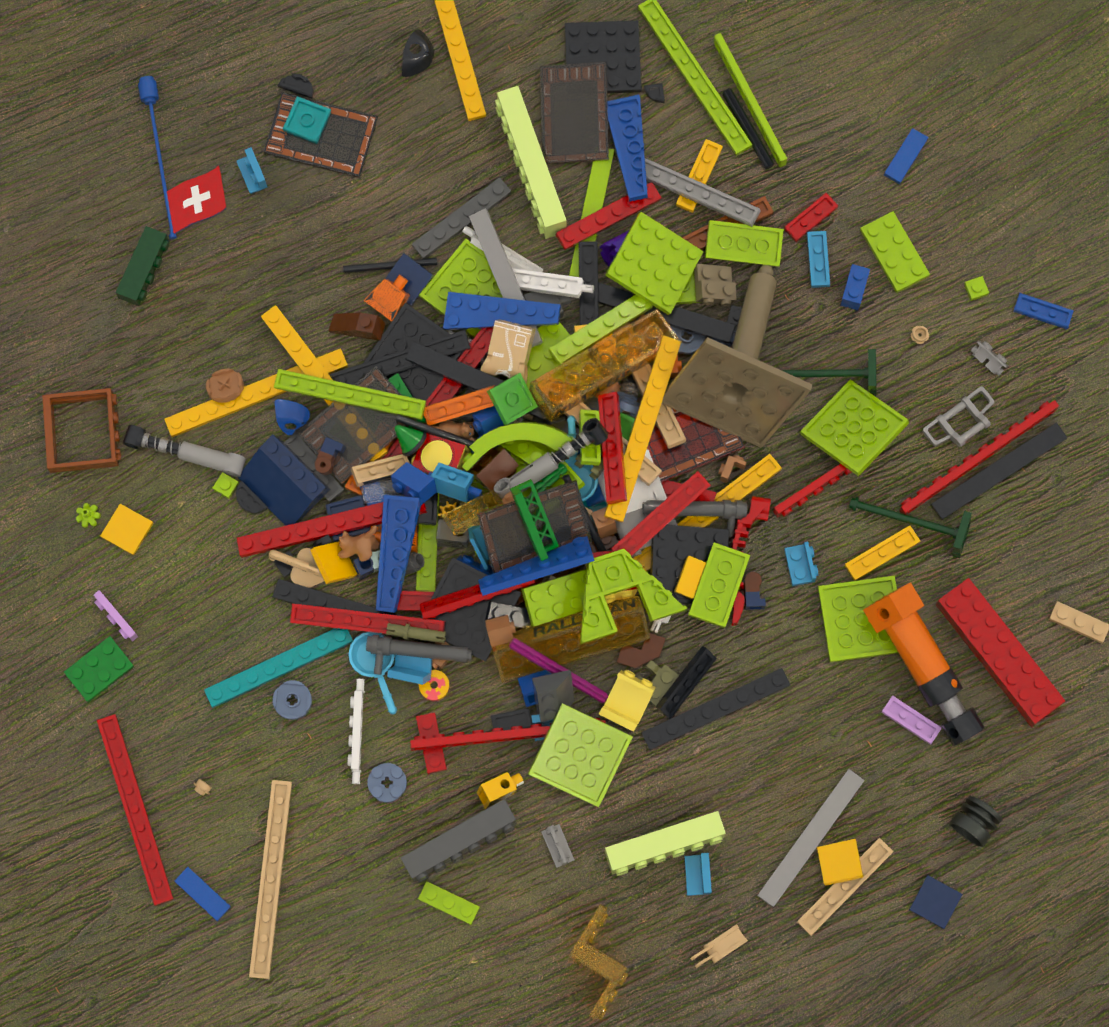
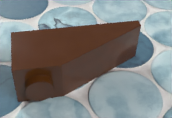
M361 312L333 314L329 332L381 341L386 323L378 315Z

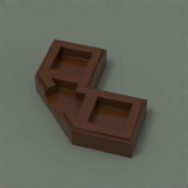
M647 632L641 650L623 644L617 663L637 669L650 660L653 661L659 658L666 638Z

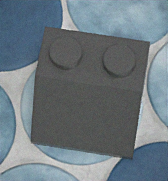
M570 670L532 678L535 705L541 722L553 720L561 703L571 706L574 702Z

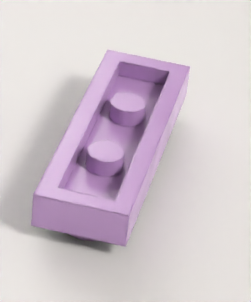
M97 591L94 594L97 599L94 603L101 611L105 608L109 613L106 617L113 625L117 623L121 627L119 630L121 635L125 639L129 637L133 642L138 638V635L101 591Z
M893 695L881 712L930 745L941 730L940 726Z

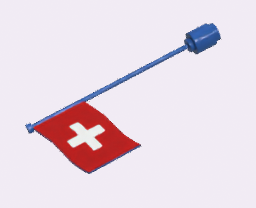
M144 76L139 79L138 83L140 101L145 103V105H149L170 228L169 239H176V233L192 224L214 217L226 209L220 167L217 166L210 172L184 181L167 191L153 104L159 99L157 83L153 76Z

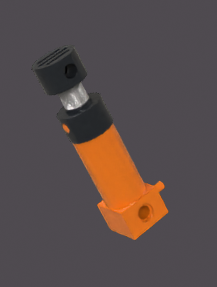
M910 582L863 609L876 633L885 629L918 685V689L928 706L932 707L936 704L940 706L947 719L941 726L951 744L955 746L985 729V726L974 707L965 710L956 694L963 687L917 612L924 604Z

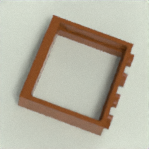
M111 388L42 395L47 469L50 473L119 466L118 460H121V450L117 448V442H120L119 430H116V423H119V417L114 405H117V395L113 393ZM107 399L111 458L57 464L54 405Z

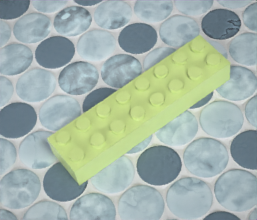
M515 86L497 92L495 109L498 117H501L504 134L507 133L510 151L513 150L515 166L519 167L520 180L522 184L525 183V193L528 201L531 200L534 218L537 217L539 233L544 234L545 239L556 236V232L566 228L567 220L519 87Z

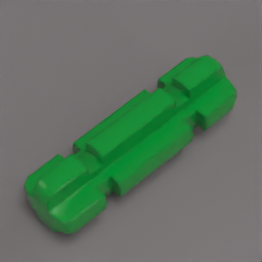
M559 463L558 469L541 479L542 482L534 485L539 494L544 493L547 487H551L560 479V475L563 476L568 471L564 464Z

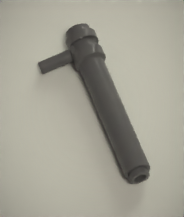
M647 500L643 502L642 512L649 515L665 500ZM730 500L693 501L677 516H711L728 519L727 529L731 538L734 537L735 519L747 516V503L742 502V500H735L734 502Z
M379 635L368 636L366 651L376 654L374 674L378 675L382 674L384 655L390 656V654L463 663H467V661L472 659V650H469L468 647L392 639L389 636L381 638Z

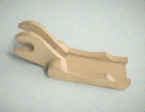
M736 924L703 946L704 949L690 959L693 961L707 952L709 956L696 964L695 967L698 968L710 959L716 963L748 940L743 936Z

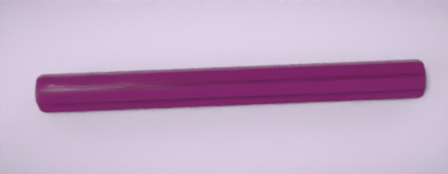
M516 638L512 639L509 644L510 649L552 674L568 670ZM571 672L572 684L575 688L601 703L607 700L608 695L606 692Z

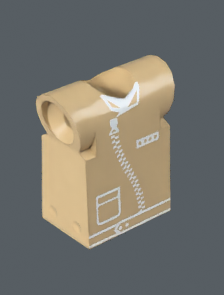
M500 319L495 320L488 356L480 371L492 376L504 374L508 378L521 373L525 383H527V363L536 328Z

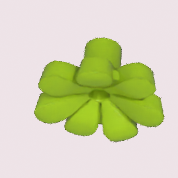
M85 503L83 509L77 508L76 512L79 515L76 517V521L78 523L82 522V527L84 528L88 527L89 523L91 526H96L97 522L95 519L101 517V514L96 512L98 507L96 505L90 507V504Z

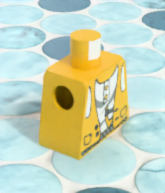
M506 772L481 784L476 793L486 810L503 799L514 795L517 790L516 787L523 784L524 781L519 773L510 777L509 773Z

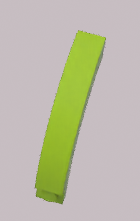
M516 422L503 425L484 434L469 447L475 453H468L463 459L465 463L462 467L469 471L487 451L504 442L531 440L543 443L557 451L559 450L558 447L562 448L565 442H571L573 437L558 428L537 422Z

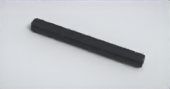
M728 88L723 91L726 102L752 143V147L765 169L773 167V160L733 90Z

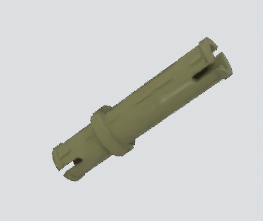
M388 623L387 625L388 631H386V635L400 636L407 640L408 638L445 644L446 631L411 627L410 624L404 626Z

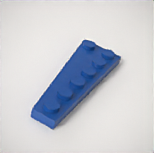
M640 95L607 101V120L629 202L648 198Z
M448 292L443 329L461 330L494 327L495 320L499 319L525 326L559 325L561 305Z
M384 495L376 600L377 611L397 612L422 498Z
M577 537L571 543L546 552L548 555L546 560L541 561L536 556L479 579L482 596L595 561L588 537Z

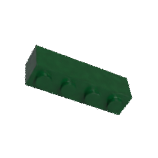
M147 226L145 227L115 292L119 299L137 306L140 305L141 301L145 300L147 287L153 283L154 272L156 268L160 267L162 263L161 256L164 251L168 250L170 244L166 233Z

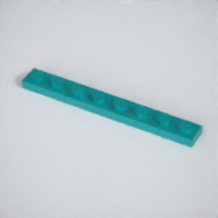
M335 628L208 687L204 691L211 707L214 708L351 644L353 639L348 629Z

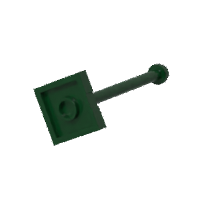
M868 349V367H864V369L781 370L795 377H864V379H868L869 393L877 396L876 349Z
M852 497L849 505L852 511L861 509L951 535L955 539L953 557L956 558L961 557L972 513L964 511L959 528L955 527L954 529L861 502L859 497Z

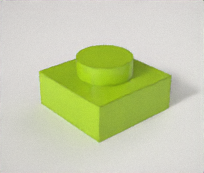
M983 276L964 283L971 301L989 295Z
M222 472L212 489L230 499L239 482Z

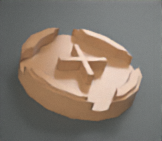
M233 369L218 370L206 382V390L209 397L219 403L235 400L244 389L241 374Z

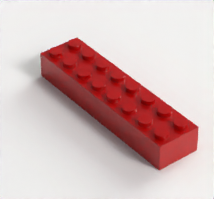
M967 578L937 601L935 605L1031 728L1065 702V699L970 578Z

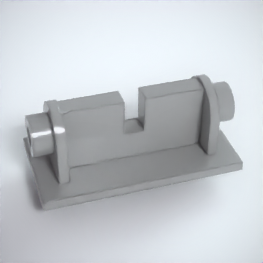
M978 341L977 343L980 346L977 347L975 345L971 349L972 355L981 363L989 359L990 361L985 366L994 375L1000 376L1004 371L1002 367L1006 368L1009 366L1006 364L1007 359L1000 353L996 355L992 351L993 347L988 342Z
M560 824L549 826L546 830L541 831L556 868L574 861Z

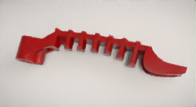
M752 496L749 514L741 520H737L736 526L738 527L734 532L735 539L732 540V549L737 550V547L746 548V541L739 540V537L748 538L749 531H746V528H751L756 520L768 521L771 499ZM741 582L739 589H744V582ZM739 591L733 604L731 626L737 625L744 607V596Z

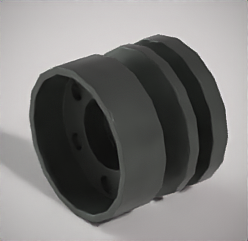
M969 795L966 799L967 804L963 803L961 806L966 815L957 812L949 824L965 839L979 847H983L991 837L985 828L995 831L997 828L995 824L999 825L1003 819L989 804Z

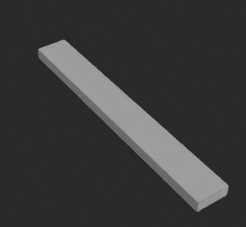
M645 158L646 180L653 182V184L751 227L761 212L760 208Z
M485 208L470 215L469 218L502 297L525 300L488 210ZM527 325L536 328L532 347L543 343L537 326Z
M850 769L847 770L757 895L770 906H775L865 781Z

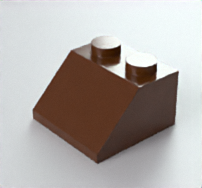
M495 446L484 454L467 472L474 474V479L485 489L492 492L495 484L500 479L510 478L516 473V468L519 464L504 448Z

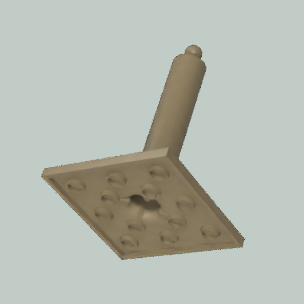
M769 265L761 266L758 271L759 273L753 274L749 279L732 348L707 337L668 386L662 400V404L724 432L739 436L740 439L760 448L763 447L812 389V384L758 360L777 287V281L772 276L773 269Z

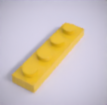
M706 139L688 177L706 185L723 146ZM681 195L676 202L677 207L691 213L694 212L697 205L696 202Z
M909 525L845 563L844 566L853 580L856 581L919 544L920 540Z

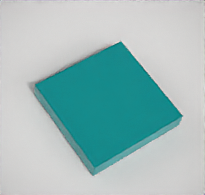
M297 96L283 126V131L317 144L332 111L327 107Z

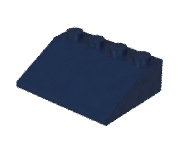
M273 434L251 458L243 469L241 477H238L285 526L299 523L324 495L331 490L279 437Z

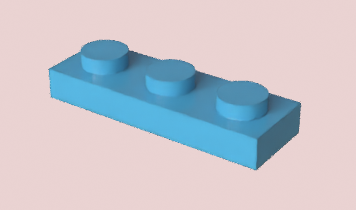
M826 231L807 232L811 288L830 287Z

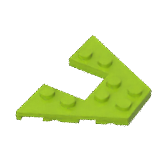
M625 549L594 558L595 561L587 563L580 644L618 632L605 596L637 587L650 622L683 612L687 607L677 601L672 596V593L666 590L662 583L653 575L648 574L642 568V565L637 560H634Z

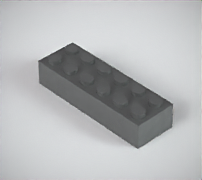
M505 799L404 855L401 857V860L413 882L418 881V883H421L429 878L428 875L434 871L439 873L446 869V864L451 861L454 864L464 858L463 855L467 852L472 854L481 849V844L485 842L490 844L498 839L497 835L503 832L508 834L513 831L515 825H517L516 818Z

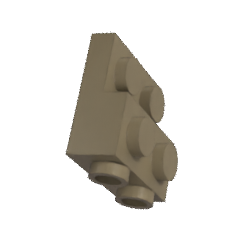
M696 264L694 269L696 302H702L704 305L720 304L722 307H728L737 301L736 282H732L731 267Z

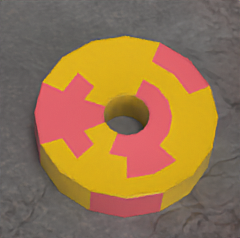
M431 670V680L423 685L419 684L421 695L430 701L443 699L448 694L450 688L447 676L439 670ZM433 682L438 684L435 689L431 688Z

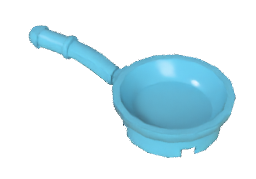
M570 415L567 418L568 434L576 438V419ZM578 453L565 460V462L585 483V486L578 491L583 502L594 494L597 489L598 478L594 480L589 476L592 473L590 470L594 467L593 465H584L580 469L574 464Z
M374 632L362 633L350 645L348 653L350 664L362 676L378 678L388 712L394 715L397 712V708L383 675L392 666L395 655H384L382 674H374L376 654L366 651L367 638L373 635H379V637L384 638L385 635Z

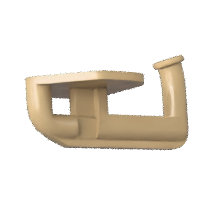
M310 548L300 550L297 558L277 550L269 552V559L271 561L277 560L293 566L290 574L293 583L311 588L324 582Z

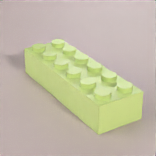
M716 811L605 847V855L611 873L621 876L627 874L628 869L635 867L636 870L647 867V863L654 861V864L666 861L668 856L672 855L673 858L682 856L689 849L694 852L703 849V846L708 843L711 846L719 844L726 833L719 812Z

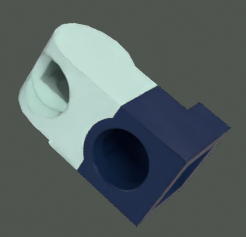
M380 550L372 552L371 558L366 561H360L359 558L353 560V566L359 580L379 571Z

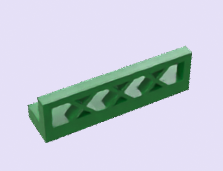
M530 479L510 488V491L534 550L540 560L543 561L548 559L546 552L559 547L533 481ZM530 486L531 493L529 498H526L520 490ZM530 503L538 506L535 515L531 514L528 509ZM537 519L545 523L542 531L537 530L535 526ZM544 536L551 538L552 543L544 547L542 539Z

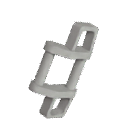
M981 386L970 395L963 397L960 403L945 414L937 416L933 422L923 428L922 432L934 447L948 440L962 447L983 428L987 429L991 426L990 421L983 414L992 407L994 400L985 388ZM978 393H981L989 402L981 412L970 400ZM966 408L977 424L960 436L947 421ZM937 423L947 435L938 441L934 440L928 432Z

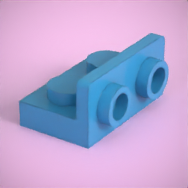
M252 147L245 149L246 157L237 160V164L249 193L252 194L267 188V184Z
M804 542L803 545L784 548L792 586L815 582L816 576H819L817 565H813L812 561L814 557L813 547H809V543Z

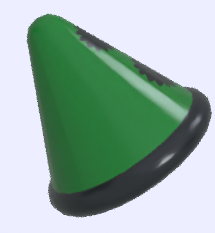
M396 425L394 428L403 456L414 454L423 445L427 437L424 431Z

